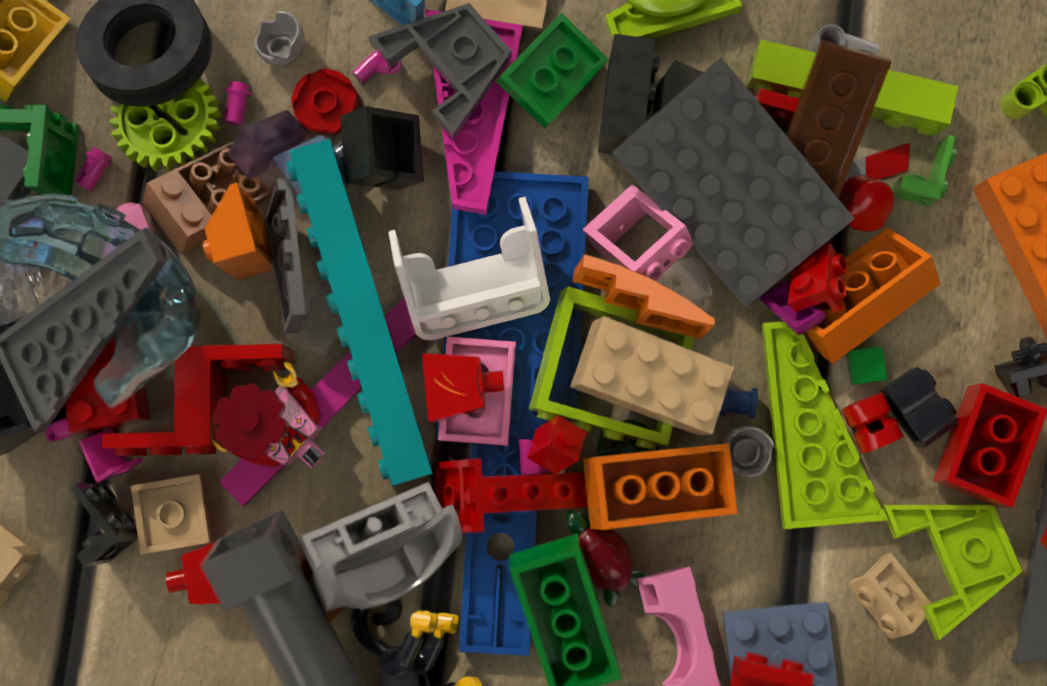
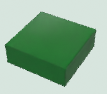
M882 346L851 350L846 354L851 385L888 380Z

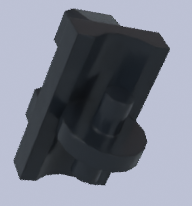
M1032 337L1022 338L1019 342V350L1011 352L1013 360L995 365L996 375L1005 380L1008 392L1016 397L1031 394L1030 378L1038 376L1039 385L1047 388V344L1045 342L1037 344Z

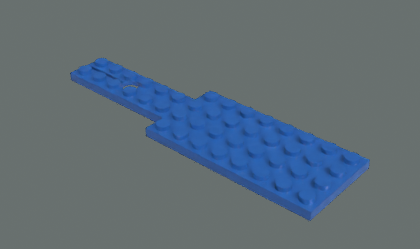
M495 171L487 215L455 210L452 206L448 267L501 254L500 240L503 234L510 229L524 226L518 198L525 197L537 231L550 296L548 306L537 314L447 336L516 342L508 446L471 444V459H481L482 477L521 475L519 440H533L536 429L548 422L537 418L538 412L529 410L560 291L567 286L583 291L582 284L573 282L574 269L585 254L586 234L583 228L586 227L589 183V177ZM572 309L548 401L577 409L578 390L570 386L580 360L582 312ZM444 337L443 340V354L445 355L447 337ZM438 422V435H437V439L439 438V426H440V422ZM537 510L484 513V532H466L459 652L529 656L530 629L509 570L510 557L506 560L493 559L488 554L487 542L492 535L504 533L513 540V553L535 547ZM497 564L502 565V571L501 568H497Z

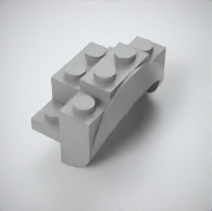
M429 482L305 534L301 536L299 542L314 572L309 580L310 585L325 614L338 607L359 609L378 607L408 594L431 577L461 544L462 530L453 505L442 509Z

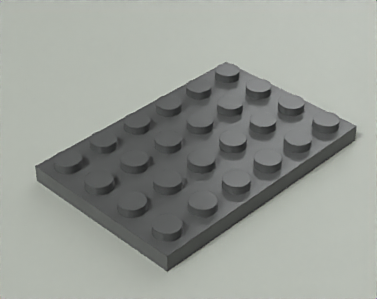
M721 57L612 151V154L661 211L667 210L686 225L694 243L693 248L745 308L855 219Z

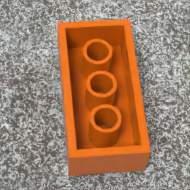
M729 443L583 459L590 529L605 530L738 514Z

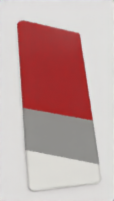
M906 143L854 160L845 182L850 177L857 175H866L881 180L907 171L910 144Z

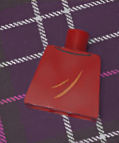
M422 354L428 421L430 423L486 409L485 393L505 392L503 370L482 373L480 357Z

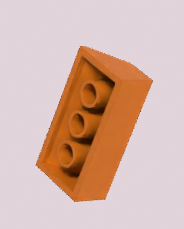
M888 227L845 258L848 272L845 273L846 297L843 299V311L835 314L827 302L817 304L816 306L825 313L826 317L820 324L804 333L812 348L832 364L940 285L932 255Z

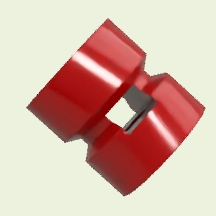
M883 392L864 398L841 409L848 426L856 429L853 437L861 454L884 447L903 437L896 419L888 416L891 408ZM878 420L881 427L869 432L866 424Z

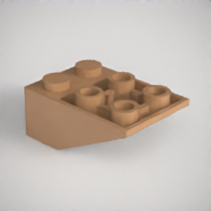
M233 141L147 182L142 203L181 255L202 245L203 241L207 240L204 228L230 184L238 183L257 204L269 197L272 192Z

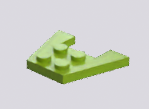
M994 505L881 506L889 519L886 522L893 539L926 529L950 585L953 596L921 606L935 640L943 638L1023 572Z

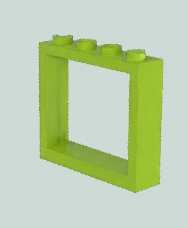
M567 286L559 294L529 410L538 412L537 418L544 419L545 421H550L559 415L586 432L590 433L591 428L604 431L602 437L610 440L623 442L624 437L636 440L635 446L642 449L655 451L656 446H668L673 428L669 424L657 420L655 431L548 400L572 309L598 317L604 316L637 329L677 340V345L692 350L695 338L637 324L636 310L604 303L605 297Z

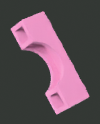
M690 567L671 568L637 578L645 613L656 615L663 619L673 631L677 643L676 663L669 677L663 682V686H721L713 660V650L709 644L704 625L705 618L700 609L696 593V582Z

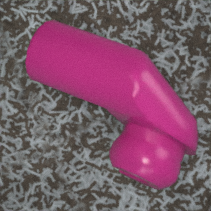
M374 51L352 73L364 84L374 73H397L402 67V61L400 60L390 67L381 55Z

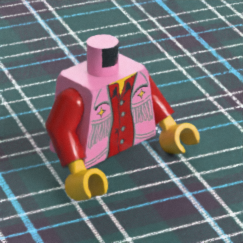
M285 362L286 368L290 371L287 377H279L273 371L274 378L277 384L280 385L275 392L286 405V410L281 416L289 423L283 442L271 444L270 452L265 456L245 458L241 455L240 451L232 452V454L251 464L272 468L278 467L281 464L290 465L299 457L312 469L326 454L313 442L322 430L318 424L321 419L316 394L300 377H297L292 364ZM213 440V443L217 447V449H219L222 452H228L224 449L222 444H219L217 441Z

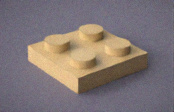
M203 474L131 486L140 555L213 542Z

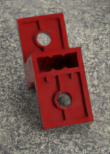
M283 344L189 346L177 359L183 346H175L174 432L102 434V448L115 449L114 456L126 457L147 456V450H150V455L160 456L182 455V449H186V454H216L217 447L214 445L213 440L219 444L222 443L215 437V433L220 425L213 421L212 416L217 409L216 406L219 399L227 397V369L230 372H250V366H257V368H264V371H284L285 362L294 365V351Z

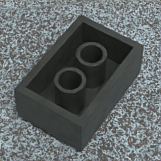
M614 34L609 57L597 153L612 154L613 150L650 119L646 115L650 116L651 106L654 104L656 85L653 84L660 60V52L654 51L655 39Z

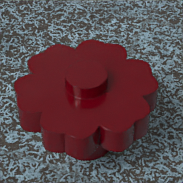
M256 384L234 387L231 391V398L219 399L216 406L217 409L212 416L213 421L220 425L215 433L216 439L222 443L226 451H240L241 455L245 458L267 455L270 452L271 444L283 442L285 432L289 427L288 421L281 416L286 410L285 403L279 399L276 392L272 390L262 391Z

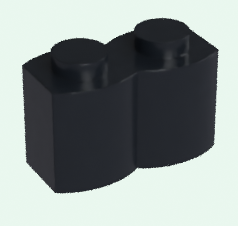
M914 367L877 392L884 393L892 415L898 420L911 442L917 448L927 447L959 423L955 417L957 412L953 404L948 399L941 398L935 389L936 381L933 376L925 369L921 370L919 367Z

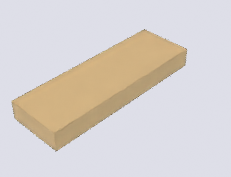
M447 0L445 11L470 3L483 19L523 25V30L542 32L547 5V0Z

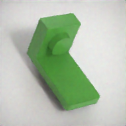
M947 135L938 143L928 182H926V178L920 175H903L892 185L895 198L929 207L944 197L949 183L948 179H945L947 168L952 166L957 153V148L953 147L955 136Z

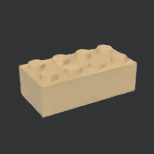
M603 316L592 322L570 387L698 436L713 434L734 367Z

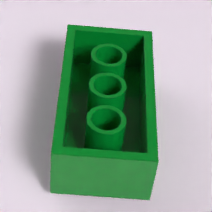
M578 534L510 554L509 570L548 685L601 686L621 680L619 659Z

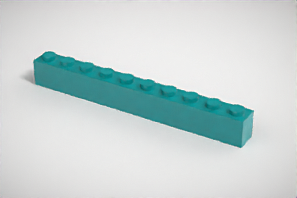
M327 139L289 150L292 160L286 162L291 181L298 180L302 191L301 194L296 195L302 215L309 214L312 227L306 228L312 248L319 247L322 260L316 261L322 281L329 280L333 292L327 294L332 314L339 313L343 326L337 328L342 347L349 346L353 359L347 361L353 381L360 380L363 390L362 393L357 394L363 414L370 413L373 425L367 427L373 447L379 445L383 455V459L378 460L383 480L390 478L391 485L394 486L432 474L331 141Z

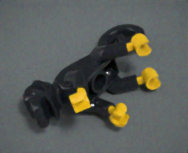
M401 597L387 603V610L384 613H373L371 617L372 623L377 626H389L398 621L403 612ZM354 608L351 618L354 636L365 649L380 657L379 664L382 671L381 686H430L427 672L434 667L446 641L443 638L444 632L454 634L457 631L460 620L459 616L450 613L436 614L428 611H417L411 617V627L413 630L412 632H407L402 645L389 646L374 636L368 627L367 615L371 608ZM422 632L430 633L423 649H420L424 641L421 637ZM476 676L461 678L457 684L451 682L442 686H482Z

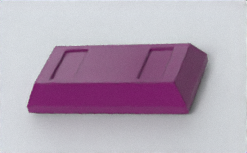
M787 280L761 296L760 300L789 328L801 336L820 324L826 315L816 305L794 312L788 304L790 282Z

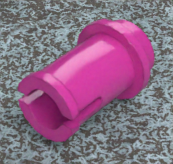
M230 81L229 87H225V92L228 94L222 122L236 126L244 125L247 99L252 96V93L249 92V85Z
M94 146L90 152L87 151L85 153L88 157L73 182L92 192L106 166H111L109 161L112 156Z

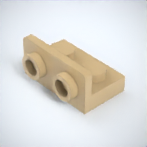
M891 552L882 555L863 576L853 579L848 584L857 600L865 606L876 620L879 628L890 639L913 634L926 619L921 606L931 602Z

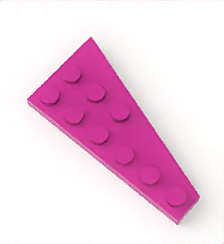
M425 9L426 17L441 13L440 11ZM484 19L512 50V57L497 77L498 79L518 58L523 25ZM433 67L438 105H440L456 92ZM496 80L454 140L442 128L452 206L455 210L487 215L510 95Z

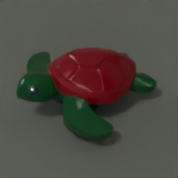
M568 510L566 516L568 529L573 535L578 534L594 586L604 589V601L608 606L613 607L619 599L618 591L626 590L629 583L637 586V578L644 577L645 575L639 570L632 569L629 547L619 533L615 532L614 529H590V522L584 514L579 511Z

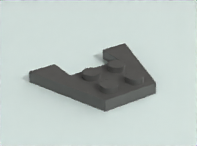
M470 3L369 37L370 44L390 67L418 48L456 93L434 108L432 116L453 140L512 57V50Z

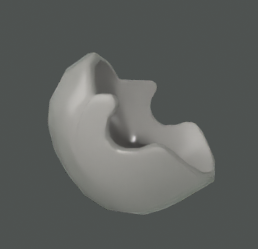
M277 11L274 20L261 22L259 33L255 37V50L264 62L271 65H286L295 61L301 55L305 48V36L301 24L293 14Z

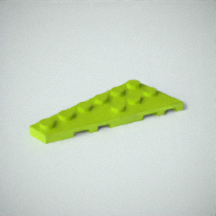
M783 321L761 324L782 529L888 521L889 519L874 493V486L871 480L868 479L859 460V453L843 418L828 392L830 390L825 379H822L816 366L815 357L805 335H797Z

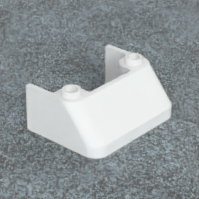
M525 197L518 198L524 226L510 229L503 234L500 240L501 254L438 270L435 269L432 258L426 254L415 253L403 256L396 231H388L396 272L415 332L420 338L436 340L537 314L548 306L550 296L537 231Z

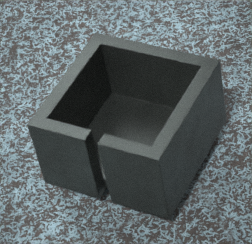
M363 106L340 116L345 184L369 187L375 185L377 188L400 190L424 182L419 115Z

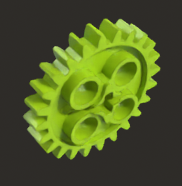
M200 77L190 89L180 96L165 103L154 105L166 118L173 119L180 129L188 132L187 135H181L168 121L162 117L159 118L154 110L148 106L136 107L124 104L112 106L110 110L117 117L110 119L109 123L116 129L111 135L118 142L117 146L123 153L126 152L125 155L132 162L137 160V163L142 168H146L150 163L155 172H158L163 164L170 172L176 162L182 166L186 164L185 159L188 157L192 161L197 159L195 153L198 150L206 154L209 152L204 143L206 141L216 142L211 131L221 129L215 119L222 117V114L216 108L219 102L215 95H212L214 92L209 84H205ZM195 112L190 119L184 120L185 115ZM147 117V120L143 124L137 125L139 120ZM172 136V139L167 144H161L166 137Z

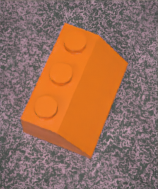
M238 183L230 184L204 228L207 240L203 241V248L209 261H213L218 268H222L225 273H229L239 281L273 271L260 206Z

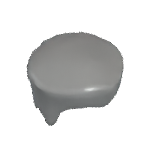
M741 425L727 430L722 436L719 444L729 443L734 475L745 478H759L766 473L773 459L774 442L764 430L749 425Z

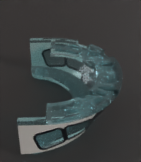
M43 194L5 200L0 208V261L10 265L39 267L73 281L140 230L124 220L126 214L102 203H98L94 207L77 202L76 196ZM154 233L156 241L167 248L170 258L115 333L116 346L114 356L110 364L100 371L94 380L98 393L110 408L129 398L177 360L190 347L196 332L199 330L201 310L196 308L194 296L197 290L179 258Z

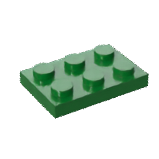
M561 12L504 71L496 82L545 129L609 59Z

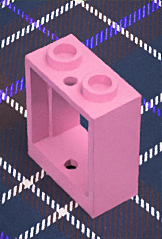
M633 184L583 228L593 248L609 262L625 267L654 281L659 280L672 264L684 257L694 244L685 224L667 210L661 211L650 197ZM648 214L665 227L668 232L640 258L633 261L616 247L614 243L643 216Z

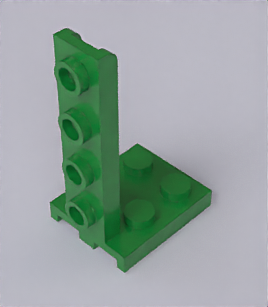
M0 104V132H28L27 164L23 169L24 186L50 199L72 201L79 125L67 122V117L60 113H52L47 105H25L24 109H14L11 106Z

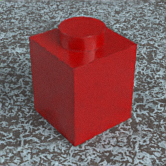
M557 415L536 429L527 458L548 471L557 474L579 461L587 432Z

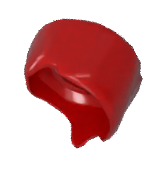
M866 175L850 177L844 183L838 198L855 218L849 223V226L861 232H872L882 228L890 216L894 205V194L889 185Z

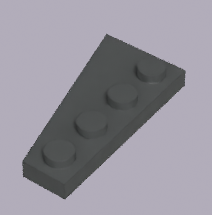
M277 178L264 218L284 333L293 334L299 333L303 321L308 319L309 303L307 299H304L303 273L300 265L291 179Z

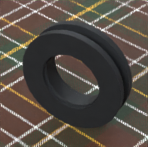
M99 0L90 8L81 22L77 33L76 50L83 69L99 91L106 97L120 104L145 107L170 101L186 92L199 80L208 66L211 57L212 36L194 0ZM150 22L168 23L175 27L176 35L172 45L162 57L149 64L139 66L123 65L115 61V51L118 43L131 29Z

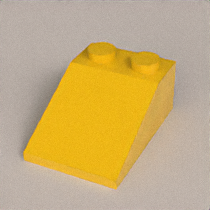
M0 0V99L4 102H7L71 19L47 0Z

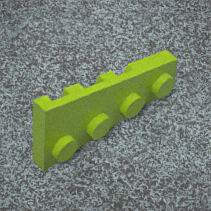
M706 0L690 12L670 17L649 15L626 3L605 15V23L612 42L614 34L654 39L741 13L742 3L740 0Z

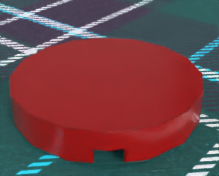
M328 68L318 69L319 71L304 75L295 85L291 97L293 112L301 126L309 132L323 136L335 135L341 132L340 116L358 109V94L350 79L341 72Z

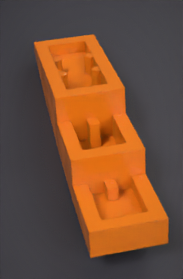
M584 254L574 269V283L606 290L604 303L636 310L637 324L702 339L715 324L713 317L683 296L648 277L620 265Z

